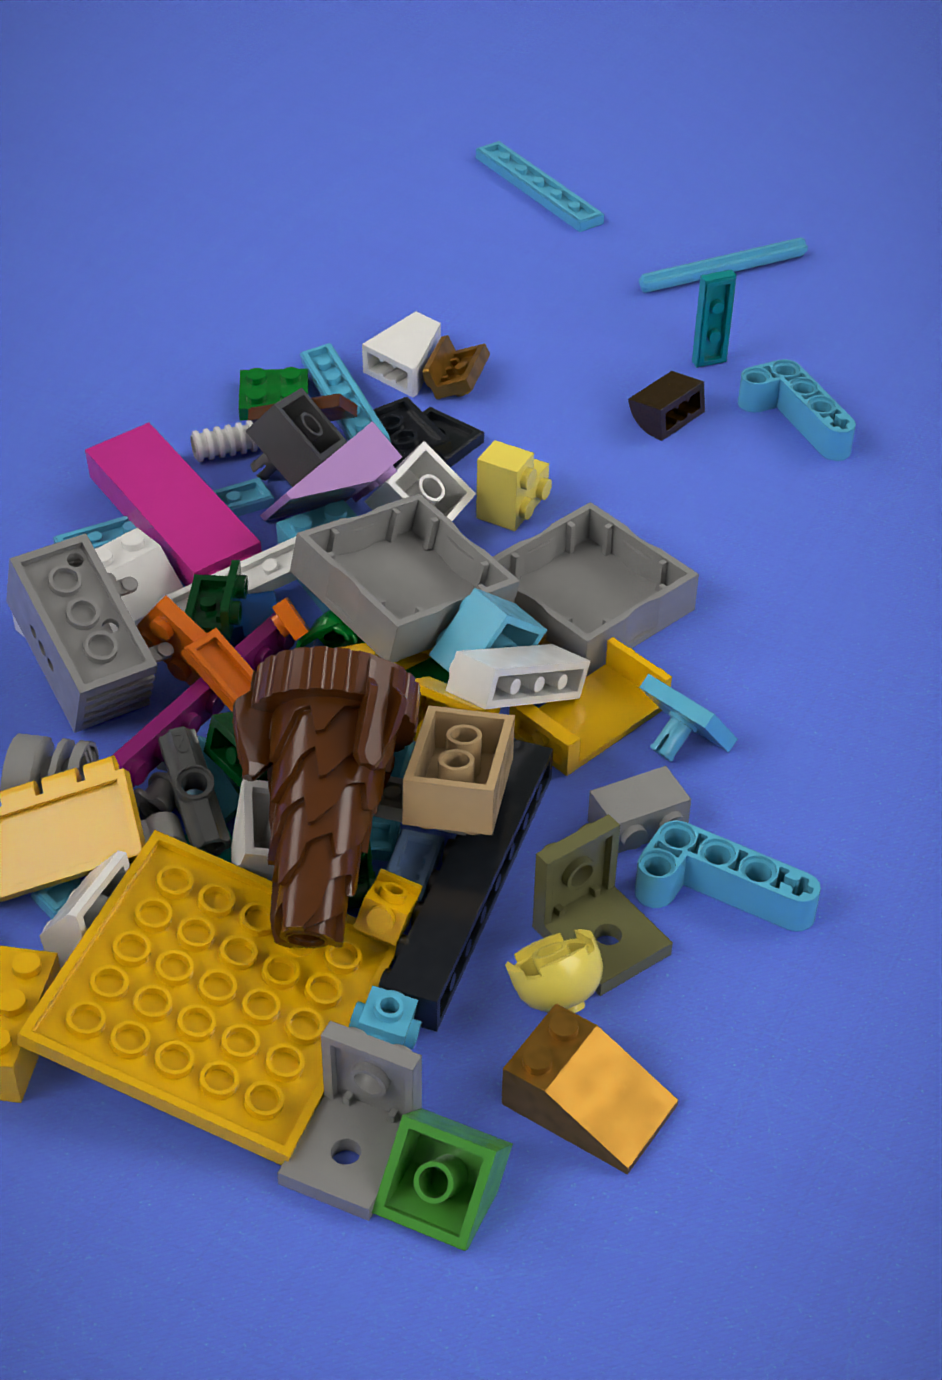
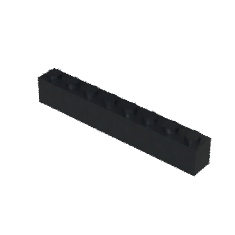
M514 739L513 761L493 834H466V836L457 834L455 840L448 839L444 848L443 864L440 871L434 869L431 873L427 886V897L424 902L419 901L414 908L411 920L412 928L408 935L402 934L395 951V963L392 969L386 968L382 973L379 988L395 990L405 996L418 1000L414 1019L422 1021V1028L438 1031L551 781L553 748Z

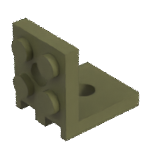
M609 814L593 823L583 825L577 832L556 843L546 845L540 852L536 853L532 927L543 938L561 933L564 941L576 938L574 930L584 929L590 930L593 933L603 963L602 979L595 990L599 996L671 955L673 942L615 887L620 824ZM612 936L619 942L613 945H605L600 943L597 938Z

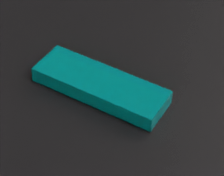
M732 269L700 276L692 363L696 368L727 362L737 277Z

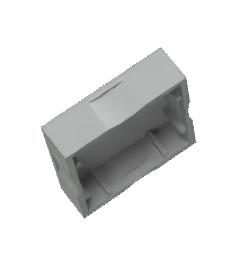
M420 493L379 506L360 516L342 518L298 532L290 572L378 656L391 662H397L433 648L436 645L439 634L449 626L458 613L461 602L471 594L474 588L514 603L520 580L489 553L466 538L449 518Z
M591 502L555 521L540 534L520 541L493 556L494 559L520 580L514 603L547 629L546 640L551 644L590 660L586 676L605 665L607 640L614 637L627 647L633 648L695 610L699 574L659 547L640 539L626 525Z

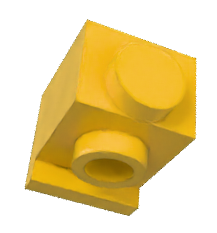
M381 868L375 882L364 897L353 929L396 946L401 935L409 925L423 886Z

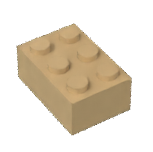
M428 706L403 778L402 825L418 826L423 829L459 831L470 835H492L513 761L515 715Z

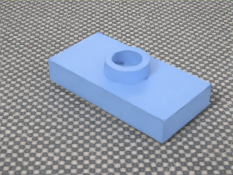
M401 829L386 870L423 886L417 903L419 901L424 902L426 899L429 878L433 870L437 868L444 849V837Z

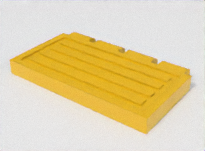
M114 755L83 765L84 781H82L79 770L75 767L42 778V794L36 781L0 791L2 805L0 807V902L87 876L89 872L118 850L127 853L129 862L135 860L146 842L130 773L124 768L119 769L118 761Z

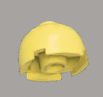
M574 930L576 938L565 941L561 933L550 935L514 954L517 961L515 965L507 961L505 964L506 969L522 1001L533 1009L547 1013L555 1004L573 1013H577L585 1007L584 1001L594 994L602 979L603 972L601 953L590 930Z

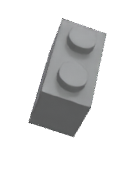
M663 766L590 790L588 822L593 823L608 814L620 824L618 853L649 843L664 823L669 821L688 823L691 798L667 766Z

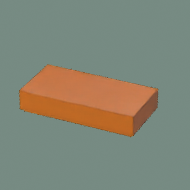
M214 628L184 648L182 656L232 712L235 700L250 691L252 674L255 671L217 628Z

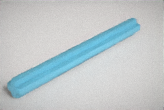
M804 238L791 239L645 273L639 278V285L642 292L648 293L699 281L700 276L704 274L731 269L733 272L800 257L808 251V246Z

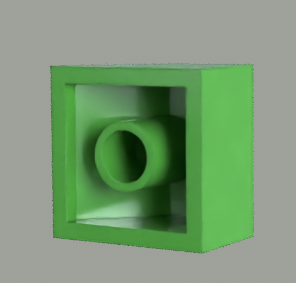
M423 1108L402 1115L371 1213L466 1251L498 1192L513 1143Z

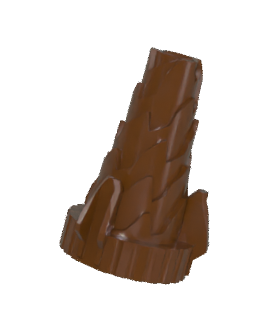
M327 646L294 648V650L280 651L276 655H270L265 658V661L258 665L257 671L252 674L250 691L237 698L233 705L232 723L238 760L243 769L242 779L255 781L267 771L270 793L269 823L271 829L267 861L268 865H274L270 922L274 942L284 947L320 948L327 945L338 948L343 947L349 896H354L358 887L361 852L368 853L373 814H377L379 802L382 800L383 789L387 785L394 768V752L405 749V746L410 745L413 742V738L416 737L421 696L419 683L402 666L371 653L341 647L330 648Z

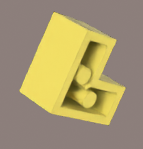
M494 440L477 459L476 518L516 531L525 519H530L540 501L546 500L550 494L552 481L549 479V463L534 459L533 452Z

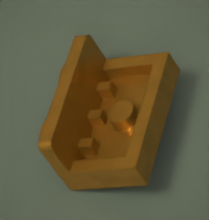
M448 335L440 338L423 369L424 381L431 388L436 399L452 395L461 397L473 390L490 356L486 344L455 350Z

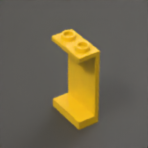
M612 637L607 640L605 665L586 677L580 699L547 702L539 708L533 704L509 707V715H515L514 738L553 748L552 766L568 776L660 713L662 710L639 687L648 674L671 687L672 676L636 653L632 648L627 647Z

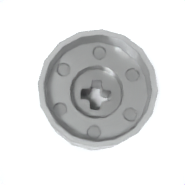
M18 733L12 739L6 753L0 791L36 781L42 794V778L75 767L79 770L83 781L85 779L83 765L99 760L97 746L92 741L80 740L75 744L74 740L63 738L55 749L50 737Z

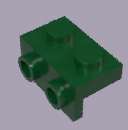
M240 560L231 561L228 576L194 574L185 613L206 633L217 628L228 641H231L234 625L241 624L242 602L240 599H246L248 594V576L241 575Z

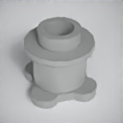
M168 772L153 773L148 779V787L145 791L140 788L134 790L140 820H146V818L158 812H172L175 808V794Z

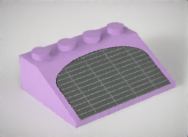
M372 421L260 516L264 521L308 512L341 500L346 502L351 497L357 502L397 472L393 465L402 456Z

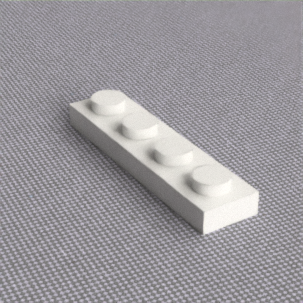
M296 536L240 561L241 575L248 576V594L273 591L298 579L290 572ZM230 566L212 575L228 576ZM192 584L167 595L184 612Z

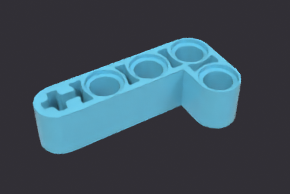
M782 359L748 367L742 371L738 405L741 409L755 413L778 408L823 457L834 461L849 458L856 426L854 419L800 364L792 360Z
M669 821L658 829L639 856L635 883V896L640 903L647 907L662 908L669 905L684 885L791 931H804L814 924L821 891L820 882L811 874L683 821Z

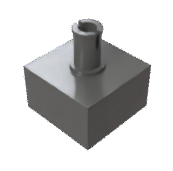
M303 388L298 389L274 404L246 430V433L263 452L261 456L251 463L252 471L256 472L259 468L266 465L256 476L265 481L278 469L292 487L347 443V440Z

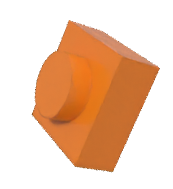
M288 597L272 607L276 614L271 619L284 638L291 634L296 641L310 631V628Z

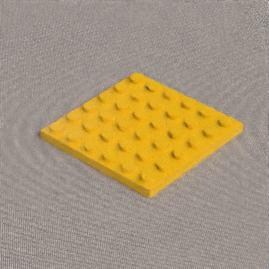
M154 830L18 1032L17 1045L282 1166L284 1161H289L312 1115L324 1097L321 1034L330 1021L349 1027L357 1001L366 1003L372 985L379 987L383 971L386 968H391L395 960L397 945L393 946L353 929L356 918L348 914L342 948L330 945L320 948H288L278 945L274 942L270 922L271 880Z

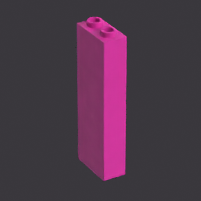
M149 422L85 449L90 478L124 516H127L129 521L161 546L176 575L185 586L192 584L194 574L212 575L229 567L232 560L243 561L262 552L259 539Z

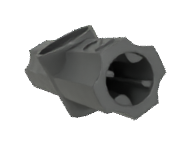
M185 726L170 729L168 733L159 737V746L175 794V807L178 813L181 814L190 845L218 856L224 850L231 847V840L214 790V776L207 768L195 729H188ZM190 789H198L203 791V793L199 795H190L187 794L186 791Z

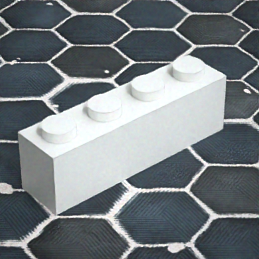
M554 644L456 651L455 658L449 668V680L446 691L485 710L580 699L590 660Z

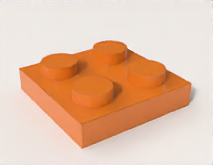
M165 595L136 626L148 648L162 642L170 643L173 646L174 653L172 657L163 661L167 664L168 670L175 678L185 681L191 686L201 676L182 656V653L186 646L207 633Z

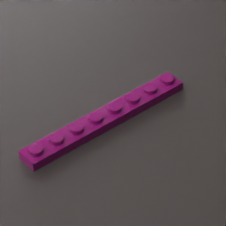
M275 612L235 647V650L254 671H257L258 665L264 662L265 658L270 655H276L280 651L289 650L295 643L291 634L284 638L273 623L271 617L276 614ZM201 677L113 754L118 761L119 769L124 768L129 771L133 788L141 785L146 780L148 774L162 761L164 762L159 746V737L168 733L170 729L182 726L188 729H195L197 734L200 727L212 715L219 714L224 708L225 704Z

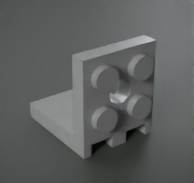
M330 1021L321 1034L324 1097L312 1115L289 1161H284L277 1172L278 1184L370 1221L373 1215L371 1212L402 1115L422 1108V1055L413 1052L404 1045L391 1044L367 1035L359 1028L346 1027ZM345 1150L353 1151L360 1156L357 1161L351 1164L337 1163L333 1157Z

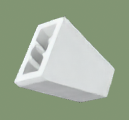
M415 311L362 344L363 373L412 398L415 397L424 383L423 369L441 338V323Z

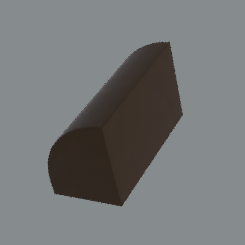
M670 371L628 399L635 421L647 434L661 441L705 412L704 381Z

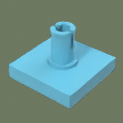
M648 674L639 688L665 714L671 717L654 743L650 745L653 751L662 757L664 756L668 761L672 762L674 760V756L691 732L698 733L728 753L738 740L714 713L652 675Z

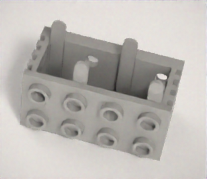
M86 533L9 558L6 598L10 610L74 733L150 705L149 698L152 695L150 690L153 689L152 682L155 680L154 674L157 671V662L172 657L174 653L173 646L167 642H162L148 648L121 596L137 590V580L133 577H125L116 581V577L112 573H107ZM109 623L115 624L118 630L113 632Z

